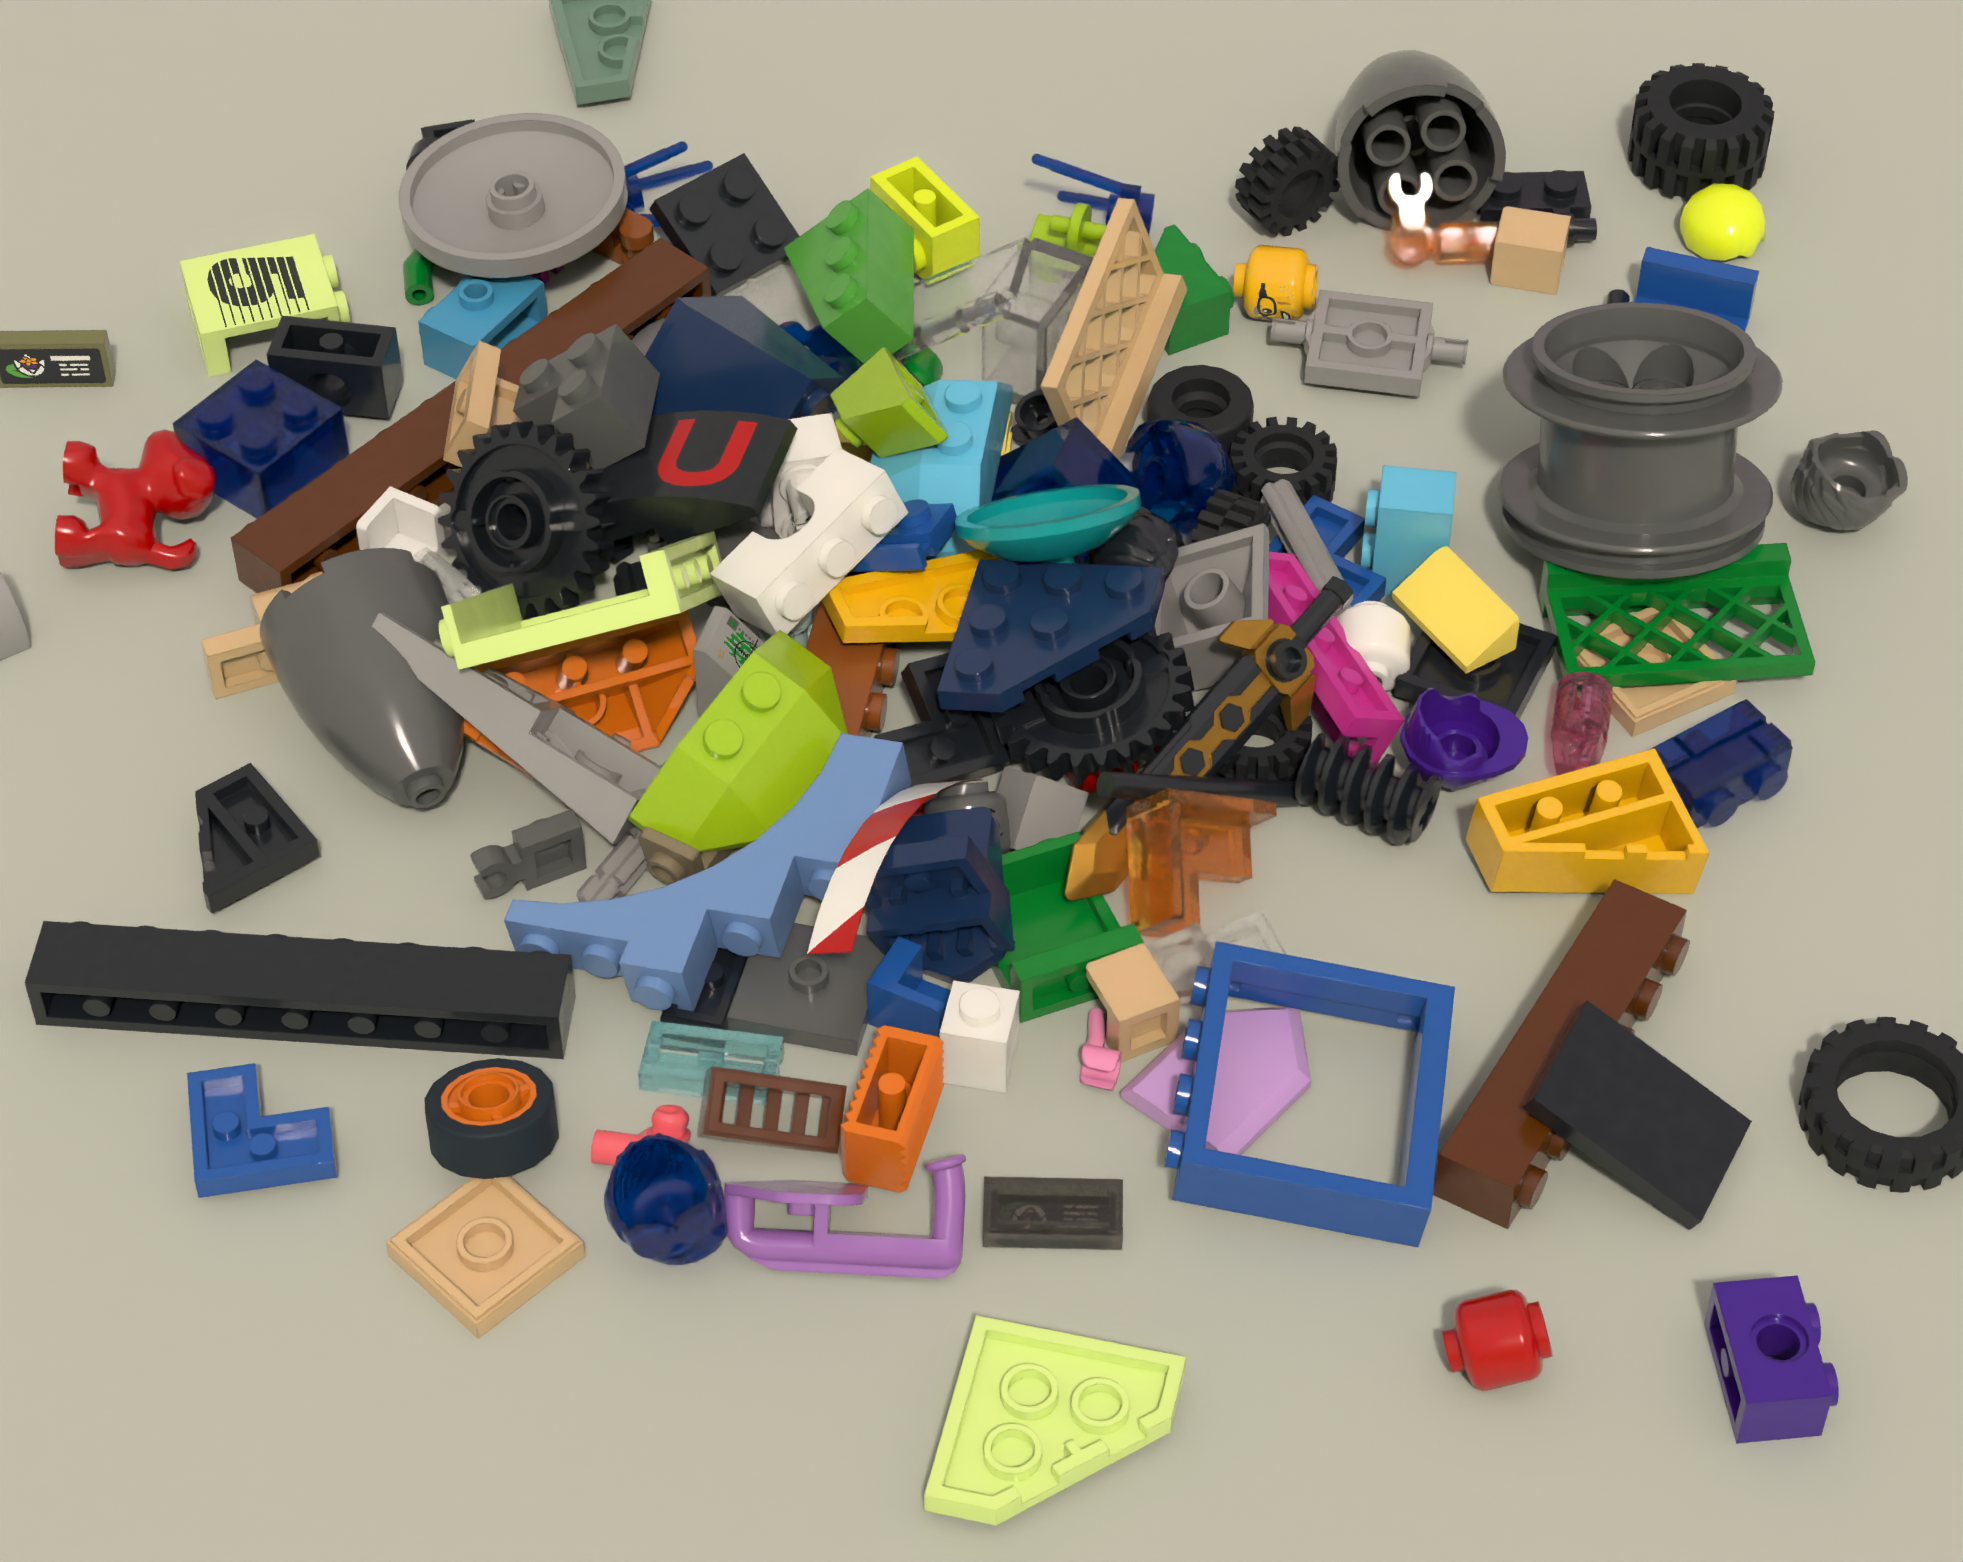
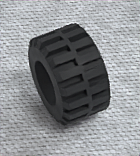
M1692 63V66L1679 64L1670 66L1669 71L1660 70L1652 74L1651 80H1645L1639 88V94H1636L1627 153L1628 161L1632 162L1631 169L1636 176L1644 177L1643 183L1650 188H1659L1662 190L1663 195L1672 198L1675 196L1685 198L1684 201H1689L1696 192L1714 183L1734 184L1750 190L1756 185L1757 178L1762 177L1765 168L1774 120L1771 97L1764 95L1765 89L1758 82L1748 81L1749 76L1739 71L1731 72L1728 70V67L1720 65L1712 67L1705 66V63Z

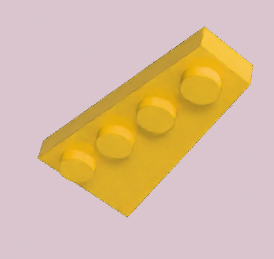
M975 550L927 560V567L924 570L873 571L844 577L821 601L843 643L953 641L979 560L1003 559L981 550Z

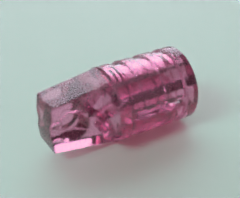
M1591 672L1570 673L1564 676L1557 685L1550 734L1553 744L1556 775L1600 764L1608 740L1613 688L1605 678ZM1578 685H1582L1581 699L1577 697Z

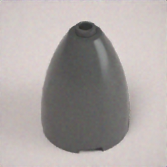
M1415 50L1396 51L1383 55L1367 65L1351 84L1344 97L1336 123L1334 144L1335 155L1337 156L1336 169L1342 194L1351 210L1359 219L1363 217L1366 221L1383 230L1396 231V238H1424L1450 234L1478 217L1476 211L1490 197L1498 181H1502L1506 164V149L1500 126L1489 103L1465 74L1437 56ZM1423 153L1433 184V191L1430 199L1426 203L1420 204L1423 191L1413 156Z
M396 548L358 550L321 562L325 573L303 584L292 594L291 592L280 590L267 606L260 623V639L281 687L300 718L318 741L349 772L376 792L400 805L412 806L418 809L431 807L439 803L446 796L447 791L454 783L463 753L465 738L464 718L418 680L407 660L382 634L371 626L378 613L383 612L431 642H434L435 639L440 640L439 621L444 619L441 607L448 605L449 601L436 569L431 570L424 564L414 561L411 551Z

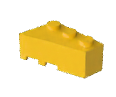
M1655 748L1477 798L1465 839L1491 892L1606 893L1613 880L1616 879L1649 894H1694L1710 854Z

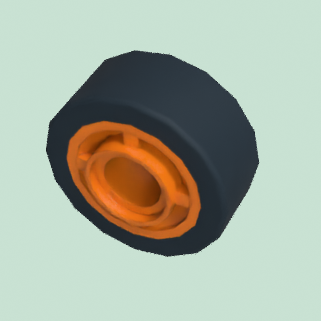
M495 1058L467 1063L451 1069L436 1080L424 1098L431 1154L443 1168L463 1177L491 1179L515 1175L534 1167L552 1152L559 1139L553 1083L541 1069L523 1061Z

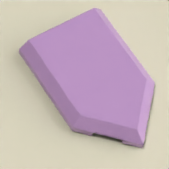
M1268 1007L1226 1010L1205 1144L1206 1149L1241 1155L1310 1087L1311 1077L1300 1009ZM1186 1030L1120 1093L1121 1099L1169 1131L1171 1129L1183 1131L1185 1116L1172 1114L1180 1073L1192 1074L1193 1061L1181 1059Z

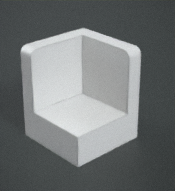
M389 487L356 524L359 549L396 548L411 551L414 561L437 571L448 559L447 549L442 548L441 545L445 540L443 525L438 523V518L442 516L441 509L435 504Z

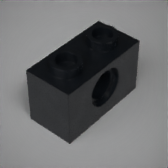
M282 316L266 354L276 407L389 419L403 382L396 327Z

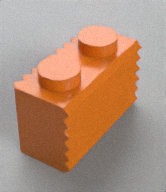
M887 1025L876 1029V1038L872 1039L873 1048L868 1050L869 1058L864 1060L865 1069L860 1071L861 1080L856 1081L857 1090L853 1092V1101L849 1102V1112L845 1113V1122L840 1124L842 1172L847 1181L898 1193L907 1191L944 1087L942 1082L944 1078L942 1074L944 1070L942 1066L944 1058H942L944 1042L939 1037Z

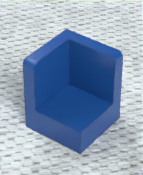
M898 936L868 980L869 1025L876 1028L887 1025L940 1038V1029L951 990L923 980L922 945Z

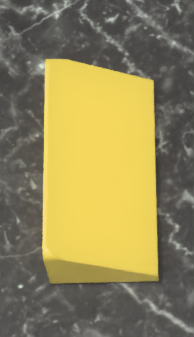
M1443 546L1435 551L1392 592V600L1466 674L1516 649L1520 623L1519 617L1448 546Z

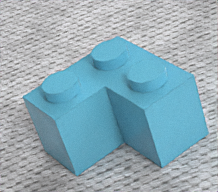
M1383 465L1380 490L1368 489L1364 526L1375 527L1376 534L1364 533L1360 566L1387 578L1385 596L1392 597V592L1435 551L1443 546L1449 547L1457 472Z

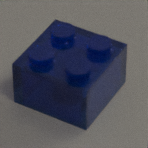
M257 359L172 423L174 432L178 434L180 439L190 449L203 455L214 468L217 475L214 494L256 519L287 499L290 494L301 489L330 469L337 461L350 455L342 408Z

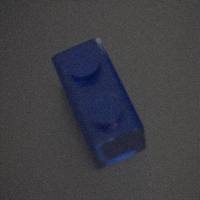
M1747 699L1651 748H1655L1697 829L1707 823L1712 827L1725 823L1740 805L1755 797H1758L1760 800H1767L1776 795L1788 779L1787 772L1793 749L1791 740L1772 722L1768 724L1766 716Z

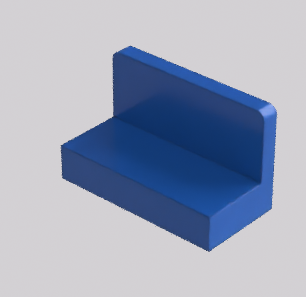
M1647 247L1641 263L1637 294L1634 302L1668 304L1700 310L1721 317L1746 332L1752 312L1759 271Z

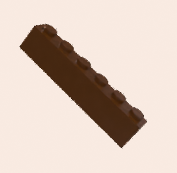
M1616 879L1613 880L1440 1151L1433 1191L1434 1196L1505 1229H1509L1522 1206L1530 1210L1533 1209L1543 1192L1548 1178V1172L1545 1171V1168L1552 1158L1562 1161L1572 1144L1523 1109V1105L1575 1010L1587 1000L1634 1035L1635 1030L1631 1028L1638 1018L1644 1021L1649 1020L1662 993L1663 985L1660 984V981L1665 973L1675 976L1687 955L1690 940L1682 937L1687 913L1686 909Z

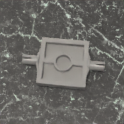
M1319 290L1316 309L1309 316L1308 321L1273 317L1270 337L1272 342L1304 344V350L1307 355L1304 383L1420 397L1423 372L1428 368L1431 360L1463 363L1465 365L1469 342L1467 339L1434 337L1435 332L1431 324L1433 303Z

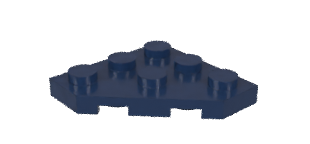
M980 559L938 685L937 695L940 708L1003 713L1023 702V691L1051 676L1056 682H1059L1099 660L1098 649L1124 635L1133 641L1153 630L1165 589L1163 568Z

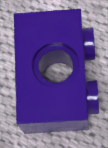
M1798 1275L1713 1283L1704 1326L1736 1444L1822 1436L1829 1407L1836 1406L1838 1403V1379L1833 1364L1831 1362L1823 1363L1818 1347L1821 1340L1819 1313L1813 1302H1805ZM1767 1356L1775 1357V1358H1778V1359H1780V1360L1771 1359V1358H1769V1357H1767Z

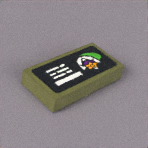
M107 330L0 331V388L114 386L116 371Z

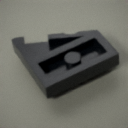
M251 763L195 791L196 811L200 829L198 833L199 848L203 866V893L206 907L211 914L320 856L317 839Z

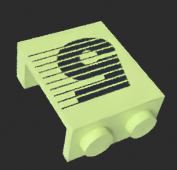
M315 234L180 261L187 302L208 377L231 373L225 338L276 328L282 316L311 319L323 318V320L351 323L344 291L333 292L334 288H339L332 254L321 255Z

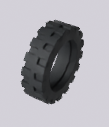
M1877 1017L1876 1023L1866 1024L1864 1019L1847 1023L1845 1031L1839 1034L1834 1030L1826 1035L1822 1040L1820 1050L1815 1048L1810 1056L1798 1105H1801L1798 1116L1799 1124L1802 1131H1809L1808 1144L1817 1156L1824 1154L1829 1159L1828 1167L1844 1177L1848 1172L1858 1177L1857 1184L1876 1189L1877 1184L1890 1186V1192H1909L1911 1186L1921 1185L1923 1190L1932 1189L1940 1186L1942 1178L1946 1175L1951 1179L1958 1176L1963 1171V1054L1956 1049L1957 1041L1943 1032L1939 1036L1928 1032V1025L1910 1020L1909 1025L1898 1024L1895 1017ZM1890 1071L1908 1076L1919 1081L1936 1094L1946 1107L1949 1121L1941 1129L1921 1137H1894L1873 1131L1850 1115L1839 1100L1837 1088L1845 1080L1865 1072Z

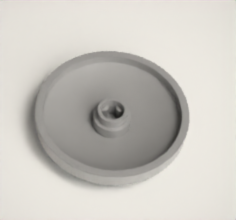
M518 113L495 116L469 123L447 133L430 144L414 159L408 167L399 189V208L404 229L416 250L425 258L445 269L485 278H509L532 275L576 260L598 246L615 229L622 218L628 199L624 163L613 143L601 132L580 121L542 113Z

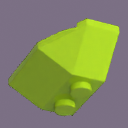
M782 630L775 633L753 651L678 743L630 813L628 820L642 831L645 827H650L697 849L699 853L745 847L758 839L794 807L822 772L840 734H848L831 667Z

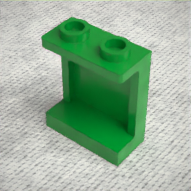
M1074 832L1058 838L1044 839L1035 845L1002 855L1004 885L1010 892L1015 950L1006 952L1005 957L991 968L1002 988L1020 991V1023L1098 999V995L1086 978V965L1089 962L1144 943L1134 923L1120 927L1102 894L1074 901L1066 899L1064 891L1072 845L1082 835L1081 832Z

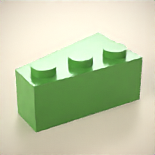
M869 188L852 200H844L837 204L831 210L828 217L784 247L822 328L863 364L883 347L893 354L914 340V229Z

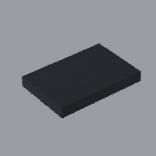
M1588 1000L1575 1010L1522 1107L1688 1230L1702 1222L1752 1122Z

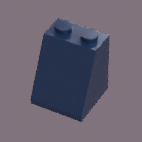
M742 295L677 298L645 355L660 373L651 416L697 410L737 411L782 419L829 413L834 404L830 394L838 387L843 378Z

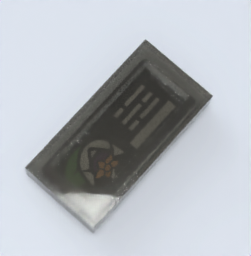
M984 1176L983 1247L1122 1250L1123 1179Z

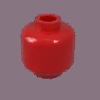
M1506 1290L1462 1301L1456 1306L1454 1311L1455 1328L1442 1331L1452 1373L1466 1370L1471 1384L1481 1391L1533 1380L1542 1372L1543 1359L1553 1357L1539 1301L1528 1303L1526 1297L1518 1290Z

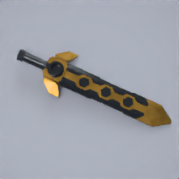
M1332 576L1323 586L1321 593L1291 626L1274 624L1272 619L1232 621L1217 637V642L1236 650H1243L1241 652L1242 656L1232 664L1191 710L1181 727L1140 773L1213 777L1224 764L1229 763L1279 705L1287 729L1295 731L1310 714L1317 677L1316 674L1310 673L1315 665L1314 656L1307 646L1339 609L1342 610L1351 600L1354 592L1346 581ZM1113 798L1072 845L1064 891L1066 899L1074 901L1114 892L1141 860L1167 833L1168 827L1190 802Z

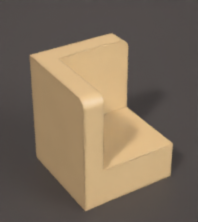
M1510 206L1504 207L1495 239L1490 277L1491 284L1557 295L1565 261L1571 216Z
M1144 943L1089 962L1086 965V978L1107 1010L1106 1045L1109 1049L1122 1051V1062L1169 1045L1178 1038L1180 998Z

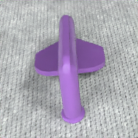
M957 1154L931 1161L925 1165L926 1171L932 1172L934 1185L932 1236L830 1230L831 1205L863 1204L868 1198V1186L854 1183L805 1180L725 1182L723 1206L725 1233L736 1249L751 1260L772 1270L932 1279L944 1278L956 1271L961 1264L963 1256L966 1194L962 1163L966 1161V1157L964 1154ZM755 1199L788 1203L789 1215L814 1216V1231L754 1228Z

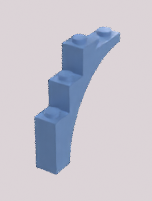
M841 733L822 772L790 811L758 839L713 867L670 885L608 900L552 903L513 899L504 923L514 950L520 952L546 951L552 954L571 955L572 968L586 970L602 978L624 977L631 1001L639 1002L654 1010H666L673 1003L678 1005V1009L694 1012L705 984L704 980L714 961L718 948L728 949L741 956H754L758 954L781 958L804 895L813 896L823 901L831 877L845 849L862 824L881 804L898 792L910 788L912 781L903 742Z

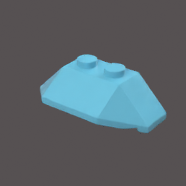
M937 380L924 386L923 388L949 436L938 445L880 458L873 451L870 463L886 471L903 503L916 499L925 500L928 504L953 503L956 515L958 516L969 509L979 507L992 500L1014 394L1013 385L999 381ZM955 530L935 556H926L925 559L931 560L979 549L963 541L957 536Z

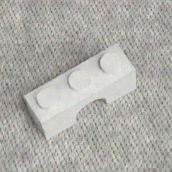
M837 447L795 489L811 515L810 521L800 531L789 537L775 540L767 539L752 531L710 573L733 613L772 636L779 630L788 634L909 513L885 470Z

